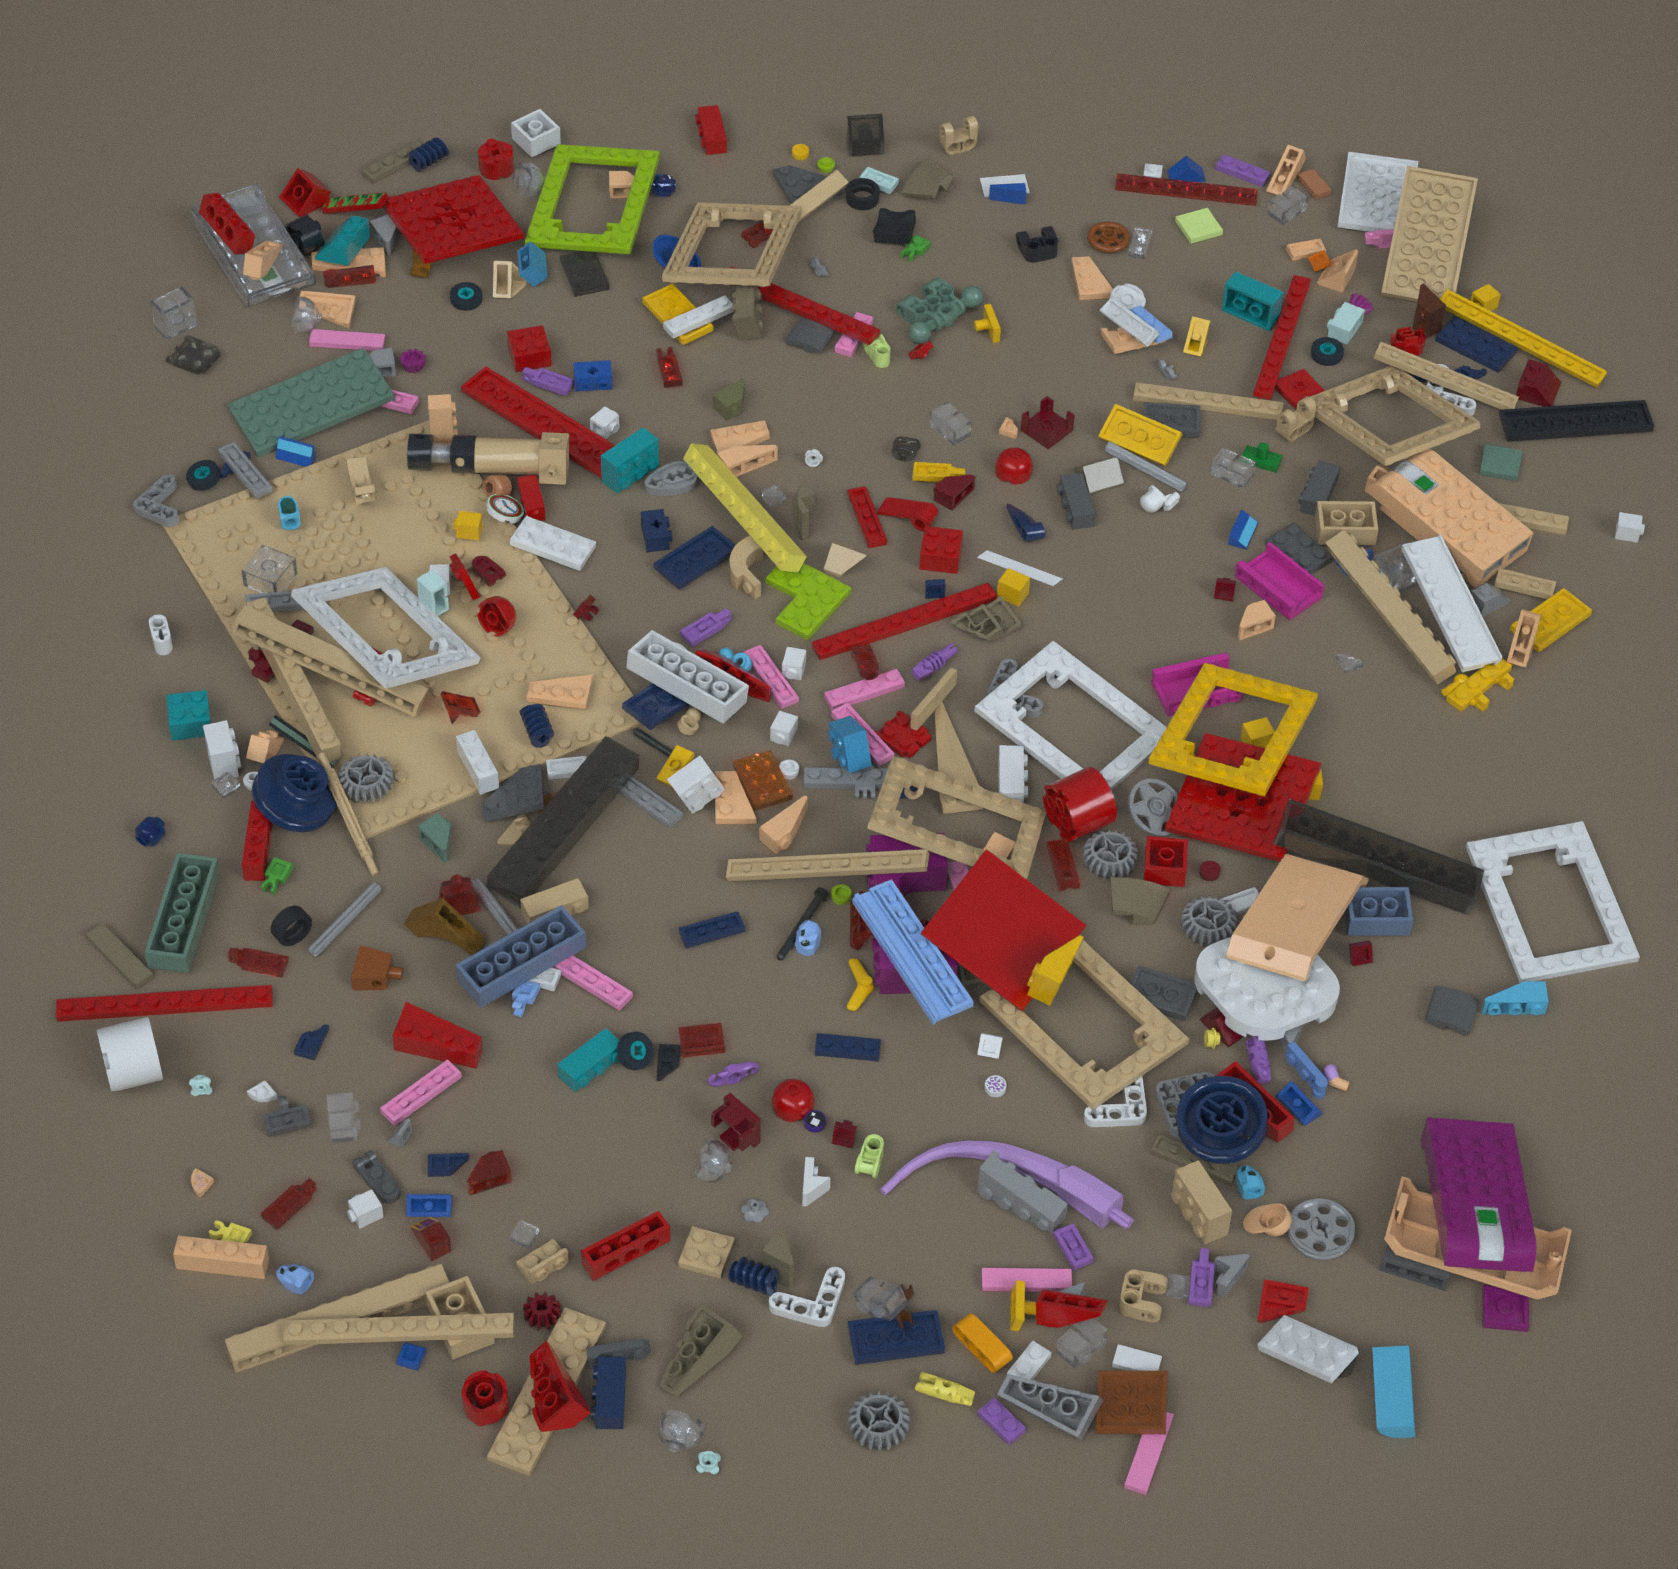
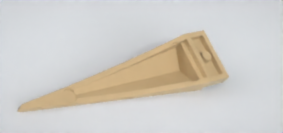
M941 702L934 710L938 771L950 777L962 779L964 782L979 786L944 704ZM939 792V801L943 814L983 810L980 806Z

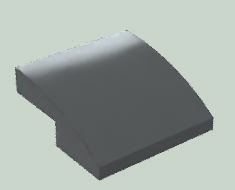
M801 317L785 341L787 345L803 346L805 352L820 353L836 331Z
M1436 986L1433 990L1425 1020L1442 1030L1448 1026L1466 1036L1470 1033L1479 1000L1451 988Z

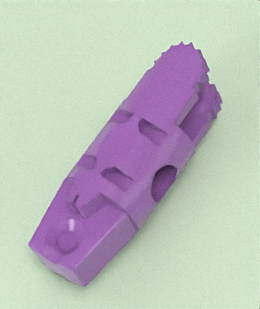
M1253 1036L1246 1041L1251 1070L1258 1083L1268 1084L1271 1081V1073L1265 1040H1258L1259 1036Z

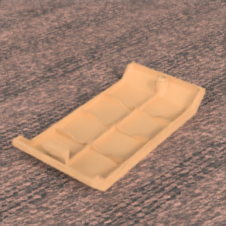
M1285 854L1232 934L1226 958L1306 981L1315 957L1360 886L1365 887L1367 885L1368 878Z
M1402 1176L1384 1240L1398 1256L1539 1300L1558 1293L1572 1230L1562 1227L1561 1229L1548 1232L1534 1227L1536 1260L1533 1272L1444 1266L1432 1195L1418 1191L1409 1178Z

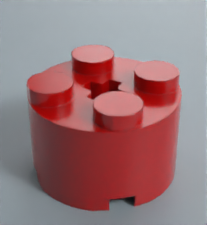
M490 138L478 149V165L484 178L499 180V177H504L505 179L513 173L514 157L511 144Z
M481 1370L466 1378L461 1390L463 1411L468 1419L477 1426L482 1427L493 1424L507 1415L509 1407L508 1388L506 1381L500 1374Z

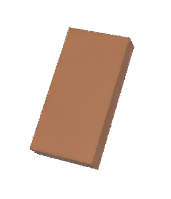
M1314 169L1298 173V179L1315 200L1331 195L1332 190Z

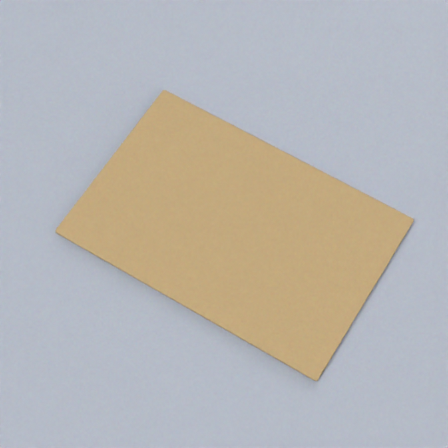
M430 420L269 480L268 483L272 486L273 492L261 498L255 499L249 490L246 489L180 514V522L176 526L165 527L162 525L251 670L255 664L249 660L248 651L251 647L262 651L261 647L232 634L235 620L246 605L245 595L292 591L293 589L386 567L418 597L417 578L428 573L430 565L451 564L449 556L455 553L463 563L480 598L473 601L462 580L458 581L450 568V595H447L449 610L438 617L480 657V661L476 665L413 681L428 688L424 703L415 717L379 700L369 707L364 704V701H358L353 698L355 689L300 665L341 744L340 759L337 760L333 767L337 776L345 761L350 762L351 757L357 758L358 754L361 756H365L366 753L369 756L376 754L377 758L383 757L384 761H388L393 769L394 781L392 790H388V795H382L381 800L376 798L374 803L371 800H367L366 803L360 800L357 803L355 798L349 800L366 839L479 793L457 752L456 736L472 730L476 731L498 772V781L501 784L512 777L520 768L537 764L544 766L546 765V760L563 758L642 725L622 709V703L634 695L581 619L578 620L573 615L574 609L537 556L510 545V539L517 530L514 523H509L510 521L507 520L505 522L498 521L488 513L486 502L489 497L484 492V480L479 473H452L449 463H433L432 471L408 469L407 447L409 434H431ZM366 456L371 484H374L375 501L356 504L351 490L346 460ZM285 496L293 497L298 504L301 525L294 530H285L281 527L278 502ZM289 504V509L293 511V506ZM459 511L482 514L483 529L479 541L456 538V530H453V520L458 517ZM477 556H487L504 569L506 577L501 580L498 579L496 584L489 587L482 578L473 572L472 560ZM381 588L326 601L369 646L383 654L387 650L398 649L402 656V664L438 654L439 650L432 651L429 649L430 641L433 638ZM493 596H501L508 599L513 604L517 615L514 627L506 634L498 637L494 636L496 634L494 632L487 633L480 625L477 613L480 612L478 605L485 599ZM305 609L273 612L277 620L290 626L296 619L313 626L314 632L312 636L345 650ZM593 674V682L586 709L541 704L545 707L547 717L554 730V736L546 746L542 748L534 747L531 744L520 715V710L523 707L538 704L527 702L530 682ZM276 676L269 683L257 678L281 719L305 735ZM299 747L304 756L316 760L319 763L317 758H315L313 755Z

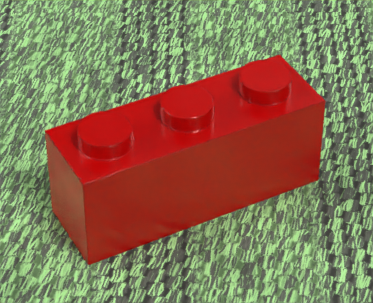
M719 106L698 107L695 123L699 125L698 136H702L700 138L701 148L705 149L706 155L727 153V138Z

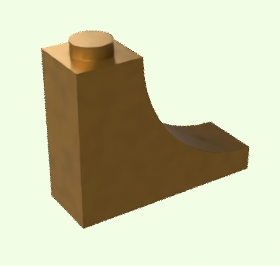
M443 898L413 908L404 923L417 937L430 936L444 939L459 946L471 956L479 952L486 940Z

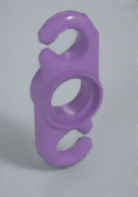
M751 1061L728 1065L722 1072H718L717 1079H715V1074L710 1075L707 1083L714 1087L736 1084L749 1075L748 1070H750V1074H755L759 1070V1065Z

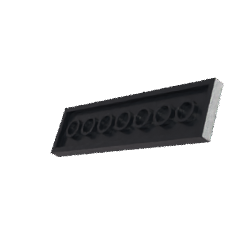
M1645 400L1502 409L1499 411L1500 421L1507 442L1653 432L1654 424Z

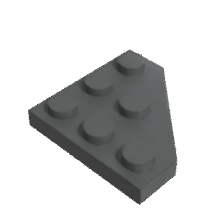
M790 165L773 169V176L790 204L794 203L828 177ZM842 190L835 194L832 198L841 196Z
M541 764L520 768L483 802L485 822L545 809Z

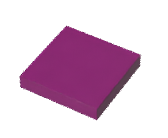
M1483 1285V1328L1528 1332L1529 1297L1496 1286Z

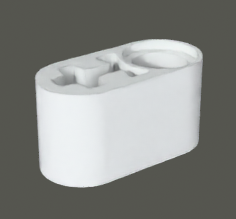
M154 615L149 619L154 649L159 655H167L173 650L168 623L165 616Z

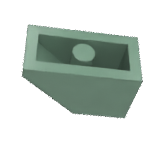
M437 813L418 825L419 839L446 863L449 856L452 827L446 818L443 819Z

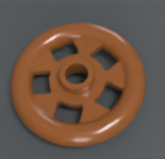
M1105 221L1092 226L1088 231L1087 239L1089 244L1100 252L1116 253L1128 246L1130 234L1121 224ZM1097 231L1101 232L1100 236L1096 235L1095 233ZM1117 235H1122L1123 239H1118Z

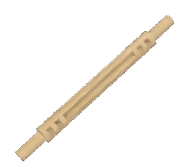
M320 753L318 754V759L328 774V786L361 859L365 860L371 876L379 874L372 858V850L337 773L331 767L326 754Z

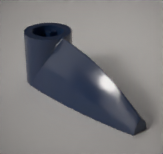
M1007 504L1008 513L1024 542L1027 543L1045 538V529L1041 522L1036 523L1024 511L1011 504Z

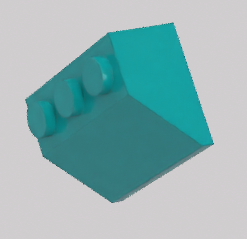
M360 216L349 217L335 229L316 254L315 260L349 266L370 238L368 219Z

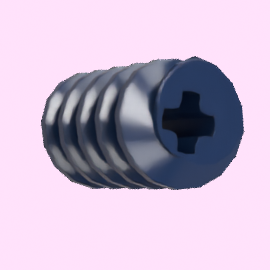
M434 137L420 147L415 148V150H411L409 152V161L416 171L421 172V168L426 169L427 165L431 166L433 164L432 162L436 163L438 159H443V156H448L449 151L441 139Z
M541 704L523 707L520 710V715L531 744L536 748L546 746L550 739L553 738L554 730L547 717L545 707Z
M743 1256L739 1261L733 1262L729 1269L728 1278L730 1282L741 1286L744 1285L748 1289L751 1288L753 1291H759L761 1294H767V1296L771 1297L777 1288L779 1272L776 1268L771 1270L768 1265L763 1267V1264L760 1262L756 1264L755 1260L751 1259L748 1261L747 1257Z

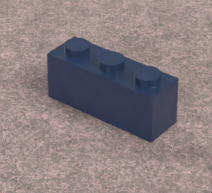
M598 1357V1366L593 1365V1379H597V1386H592V1400H596V1406H591V1420H595L596 1429H624L626 1357Z

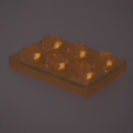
M771 750L733 761V768L754 811L792 800L793 794Z

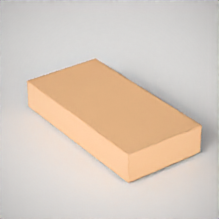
M1321 239L1286 245V250L1292 261L1306 259L1308 256L1322 250L1326 252Z

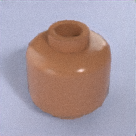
M498 474L488 476L485 479L483 489L488 497L494 494L509 496L512 485L506 475Z

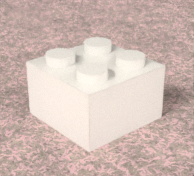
M541 109L511 122L512 139L531 157L557 146V144H561L560 127Z
M227 720L203 725L214 780L220 781L239 777L238 768H241L239 756H236L239 755L237 743L232 741L235 740L233 728H229Z
M698 756L667 779L692 814L701 810L704 805L719 797L725 791L701 756Z

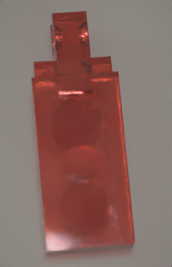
M230 948L228 952V961L236 963L242 970L280 978L283 977L289 962L288 956L249 948H242V950Z
M308 1178L302 1185H292L261 1212V1218L278 1230L311 1200L312 1194L317 1190L316 1183L311 1178Z

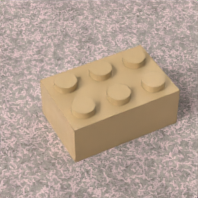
M1317 501L1315 524L1319 545H1326L1325 542L1343 530L1348 535L1352 534L1358 542L1356 545H1376L1378 523L1375 502Z
M1195 1161L1175 1170L1171 1197L1174 1203L1178 1204L1182 1209L1185 1220L1190 1221L1195 1235L1201 1238L1205 1245L1228 1235L1232 1209L1200 1161Z
M468 1276L425 1292L427 1307L431 1316L486 1314ZM494 1338L443 1340L452 1360L495 1344Z

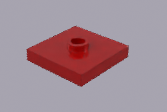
M1305 369L1279 379L1275 387L1294 409L1297 408L1298 402L1306 396L1310 397L1325 391Z

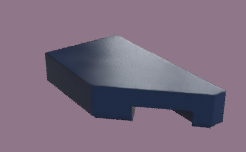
M1461 366L1453 370L1475 380L1485 376L1487 370L1484 368L1477 370L1470 369V366Z
M325 1024L318 1030L303 1033L294 1049V1055L315 1061L329 1031V1025Z

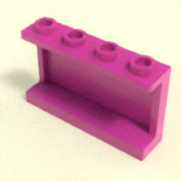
M1271 542L1266 544V550L1250 562L1246 563L1241 560L1236 563L1235 577L1289 621L1323 597L1324 584Z
M1227 652L1152 670L1151 683L1167 717L1174 716L1204 663L1230 669L1228 666L1230 658ZM1216 686L1203 709L1242 700L1243 693Z

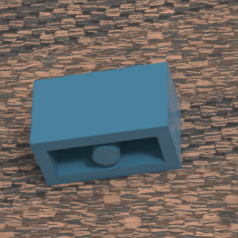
M530 241L517 251L519 276L535 287L547 278L546 253Z

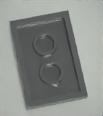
M1144 402L1143 416L1182 432V437L1199 438L1200 406Z
M1295 523L1265 539V545L1271 542L1310 574L1332 562L1333 556Z
M1138 965L1131 985L1162 1014L1182 1021L1186 1020L1198 991L1193 982Z

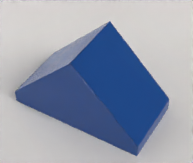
M1187 155L1167 170L1170 184L1205 182L1202 167Z

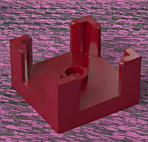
M1048 396L1041 400L1040 411L1030 418L1029 411L1022 414L1021 431L1045 448L1050 449L1073 431L1075 415L1067 411L1065 420L1053 411L1054 401Z

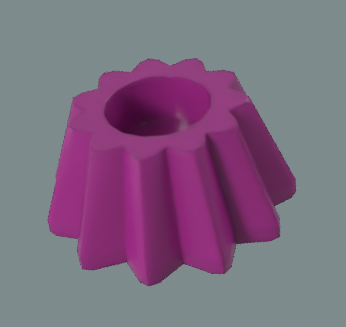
M1357 293L1351 294L1349 304L1365 309L1364 315L1373 310L1372 304L1368 299Z
M408 349L407 352H402L403 356L399 358L401 365L406 371L415 373L423 369L426 359L423 351Z

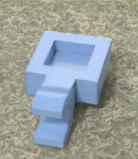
M527 981L514 989L512 993V999L515 1000L512 1008L515 1009L514 1016L522 1017L526 1003L533 1004L540 991V984Z

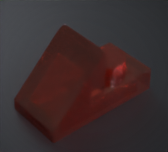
M445 691L440 693L451 724L456 721L460 714L476 718L480 714L475 698Z

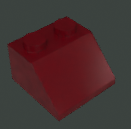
M1528 359L1518 384L1516 396L1519 397L1518 400L1538 406H1552L1561 381L1547 364Z

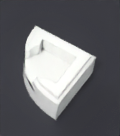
M265 1080L247 1091V1095L258 1102H270L278 1099L277 1093Z

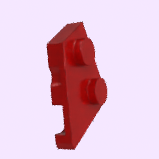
M457 554L449 556L452 562L449 566L457 580H462L473 601L480 598Z
M1264 1279L1257 1323L1282 1318L1284 1315L1290 1316L1305 1312L1309 1287Z

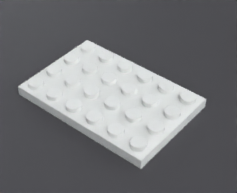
M1348 152L1338 227L1368 232L1394 229L1406 167L1418 168V161Z

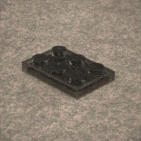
M580 251L559 256L561 266L574 297L609 290L608 280L596 252Z

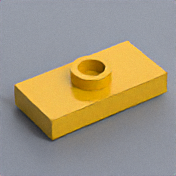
M676 745L656 779L672 787L667 779L689 764L695 757L694 752Z

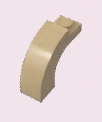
M366 456L347 459L346 466L355 503L375 501L374 484H371Z
M748 536L737 543L731 552L730 580L737 591L743 588L747 594L756 599L761 596V582L748 568L763 559V550L751 536Z

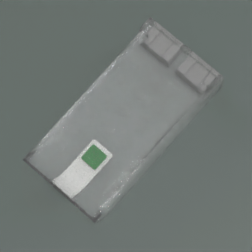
M258 183L221 196L256 235L252 249L265 240L283 244V248L269 272L259 280L243 275L245 254L235 255L200 215L201 202L191 205L194 227L246 308L316 284L315 274L270 204L268 205Z

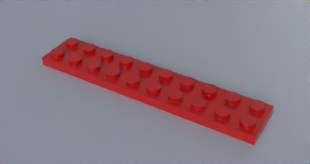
M487 366L461 386V392L541 440L542 432L569 433V459L602 478L601 455L616 445Z

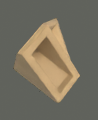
M494 261L493 298H512L529 284L519 276V268L512 261Z
M832 543L824 566V572L842 577L847 570L867 555L850 546Z

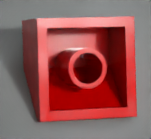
M297 168L279 198L301 217L321 208L331 194V191L312 173Z

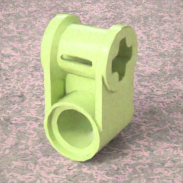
M882 334L870 345L863 343L865 352L870 356L875 366L885 368L890 365L891 348Z
M871 1134L865 1138L856 1161L854 1171L856 1174L861 1172L872 1175L875 1179L877 1178L884 1150V1141L881 1136Z

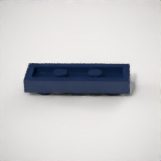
M738 911L679 928V935L685 949L745 932V926Z
M817 1033L815 1056L879 1062L881 1039Z

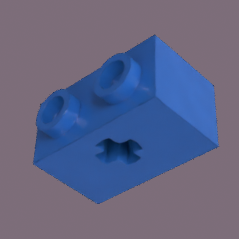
M611 360L573 363L575 392L612 389Z

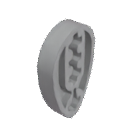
M675 461L651 473L645 480V491L648 494L658 496L684 494L692 491L697 486L698 475L685 461Z

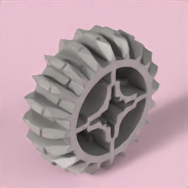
M368 753L365 756L358 754L357 758L351 757L350 762L345 761L338 775L349 800L355 798L357 803L360 800H363L364 803L367 800H371L374 803L376 798L381 800L382 795H388V790H392L394 781L393 769L388 761H384L383 757L377 758L376 754L369 756Z
M1108 829L1104 833L1100 830L1098 834L1093 833L1091 838L1087 839L1083 847V861H1085V867H1089L1090 873L1095 872L1096 877L1102 875L1104 880L1107 877L1128 876L1138 862V848H1136V842H1132L1131 836L1126 837L1125 832L1119 834L1117 829L1114 832H1110Z
M1200 895L1198 900L1193 898L1191 903L1187 902L1181 917L1183 932H1186L1187 938H1192L1193 943L1199 941L1200 946L1204 943L1209 946L1232 937L1238 922L1236 912L1232 910L1231 904H1226L1225 899L1219 901L1218 896L1213 899L1210 895L1207 898H1203Z
M878 1390L876 1395H873L869 1391L867 1398L861 1395L859 1402L854 1401L853 1408L849 1410L848 1424L850 1434H854L853 1438L855 1441L860 1440L861 1447L868 1444L870 1451L873 1447H877L879 1452L882 1450V1447H886L889 1451L891 1444L897 1447L899 1440L904 1441L906 1434L909 1432V1410L904 1408L905 1404L903 1401L898 1402L897 1395L890 1398L889 1392L881 1395ZM890 1414L896 1418L897 1424L892 1422V1419L889 1417ZM861 1418H864L866 1423L869 1424L868 1428L862 1424Z

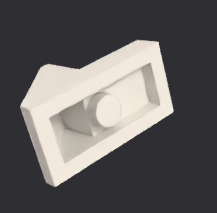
M805 1157L802 1206L810 1205L830 1190L831 1178L818 1176V1166H814V1157Z

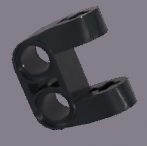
M1052 226L1042 227L1041 237L1030 239L1026 231L1016 233L1018 248L1026 261L1036 263L1054 259L1057 256L1058 238Z

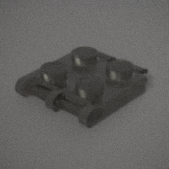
M186 335L180 346L177 345L174 353L171 356H167L165 360L171 365L198 375L199 373L205 374L212 366L211 363H214L221 354H219L220 351L217 350V346Z

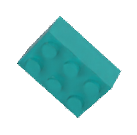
M1235 271L1225 283L1221 311L1270 332L1278 322L1284 292Z
M642 427L602 454V482L618 494L637 480L643 478L650 471L655 470L659 466V439Z

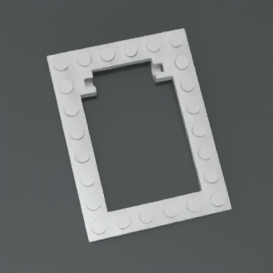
M386 567L292 590L291 597L385 689L479 664L480 657ZM381 588L433 638L430 641L429 649L432 651L439 650L438 654L403 664L401 663V653L396 648L387 650L384 654L379 655L326 601Z
M1052 641L975 706L974 711L1018 746H1024V750L1062 779L1083 768L1023 723L1021 719L1026 716V709L1022 707L1019 711H1016L1017 702L1015 700L1045 675L1047 676L1048 684L1054 689L1059 688L1070 679L1142 734V736L1100 771L1112 791L1150 757L1167 727L1056 642Z
M1583 821L1467 842V852L1519 983L1639 961V953ZM1556 848L1555 856L1559 866L1571 863L1577 864L1610 944L1534 958L1502 877L1512 875V865L1507 866L1509 857Z

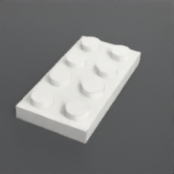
M526 516L511 537L510 545L581 571L596 548V541Z
M1286 1315L1257 1344L1259 1351L1331 1384L1359 1354L1357 1347Z

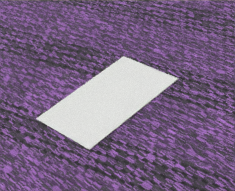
M1025 174L980 178L984 197H989L990 185L1025 183L1026 191L1030 193Z

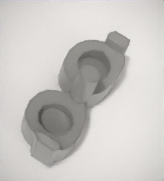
M813 256L810 266L815 268V274L821 277L828 276L829 273L826 270V266L820 265L819 258Z
M1164 359L1157 360V366L1166 378L1171 380L1177 378V374H1174L1172 370L1174 368L1173 365L1166 367Z

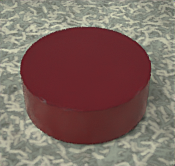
M1205 861L1200 865L1199 874L1206 881H1215L1220 876L1221 868L1214 861Z

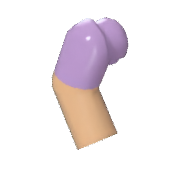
M1329 1064L1325 1066L1323 1074L1328 1080V1085L1347 1092L1350 1081L1339 1077L1335 1065Z

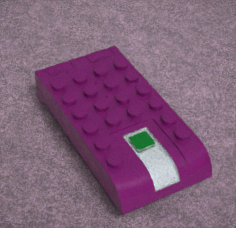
M1427 1117L1420 1142L1421 1148L1425 1150L1444 1266L1533 1272L1536 1260V1237L1514 1124Z

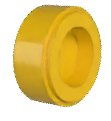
M805 144L794 145L792 147V157L796 160L807 159L809 157V147Z

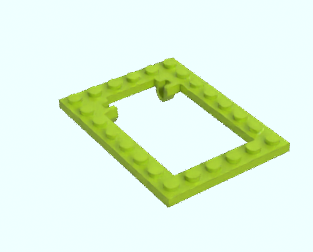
M557 144L525 239V245L531 241L539 248L631 254L661 157L660 151ZM571 163L637 167L620 223H607V231L604 234L563 232V221L561 219H553Z

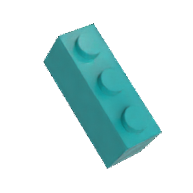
M605 1028L557 1064L558 1077L574 1092L586 1087L597 1075H602L613 1063L619 1062L617 1055L619 1039Z

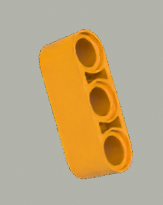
M969 1313L952 1326L953 1333L957 1339L990 1372L996 1373L1012 1361L1013 1356L1010 1350L974 1314Z

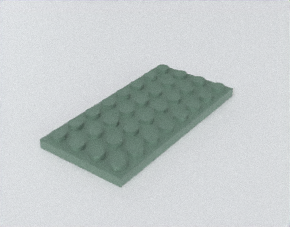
M363 347L227 404L255 454L257 457H260L277 449L279 436L298 441L395 400V396Z

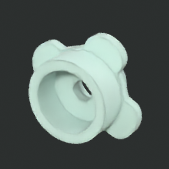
M197 1075L190 1079L189 1085L192 1086L191 1094L193 1096L211 1094V1079L205 1075Z
M705 1451L698 1454L699 1464L696 1466V1470L699 1473L710 1472L715 1475L719 1472L718 1462L721 1460V1456L718 1453Z

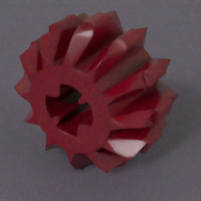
M546 1291L540 1296L536 1292L534 1298L528 1297L527 1303L523 1305L524 1320L528 1321L530 1328L537 1326L538 1331L542 1327L549 1330L550 1324L556 1325L557 1319L561 1316V1304L559 1301H556L554 1294L548 1297Z

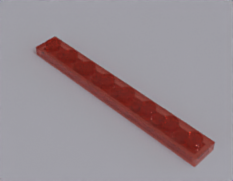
M1117 173L1115 190L1249 206H1256L1258 189L1120 173Z

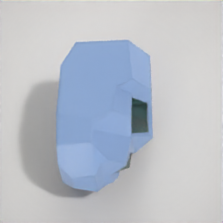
M806 920L799 926L795 947L797 953L810 956L814 955L820 946L821 929L815 922Z
M296 1263L283 1264L276 1271L277 1278L282 1285L295 1294H304L315 1279L312 1270Z

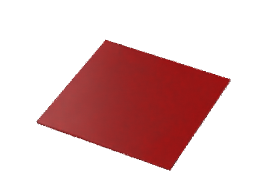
M986 849L920 934L1020 1011H1023L1033 998L1027 995L1030 989L1027 984L1037 962L1041 964L1045 956L1078 937L1087 925Z

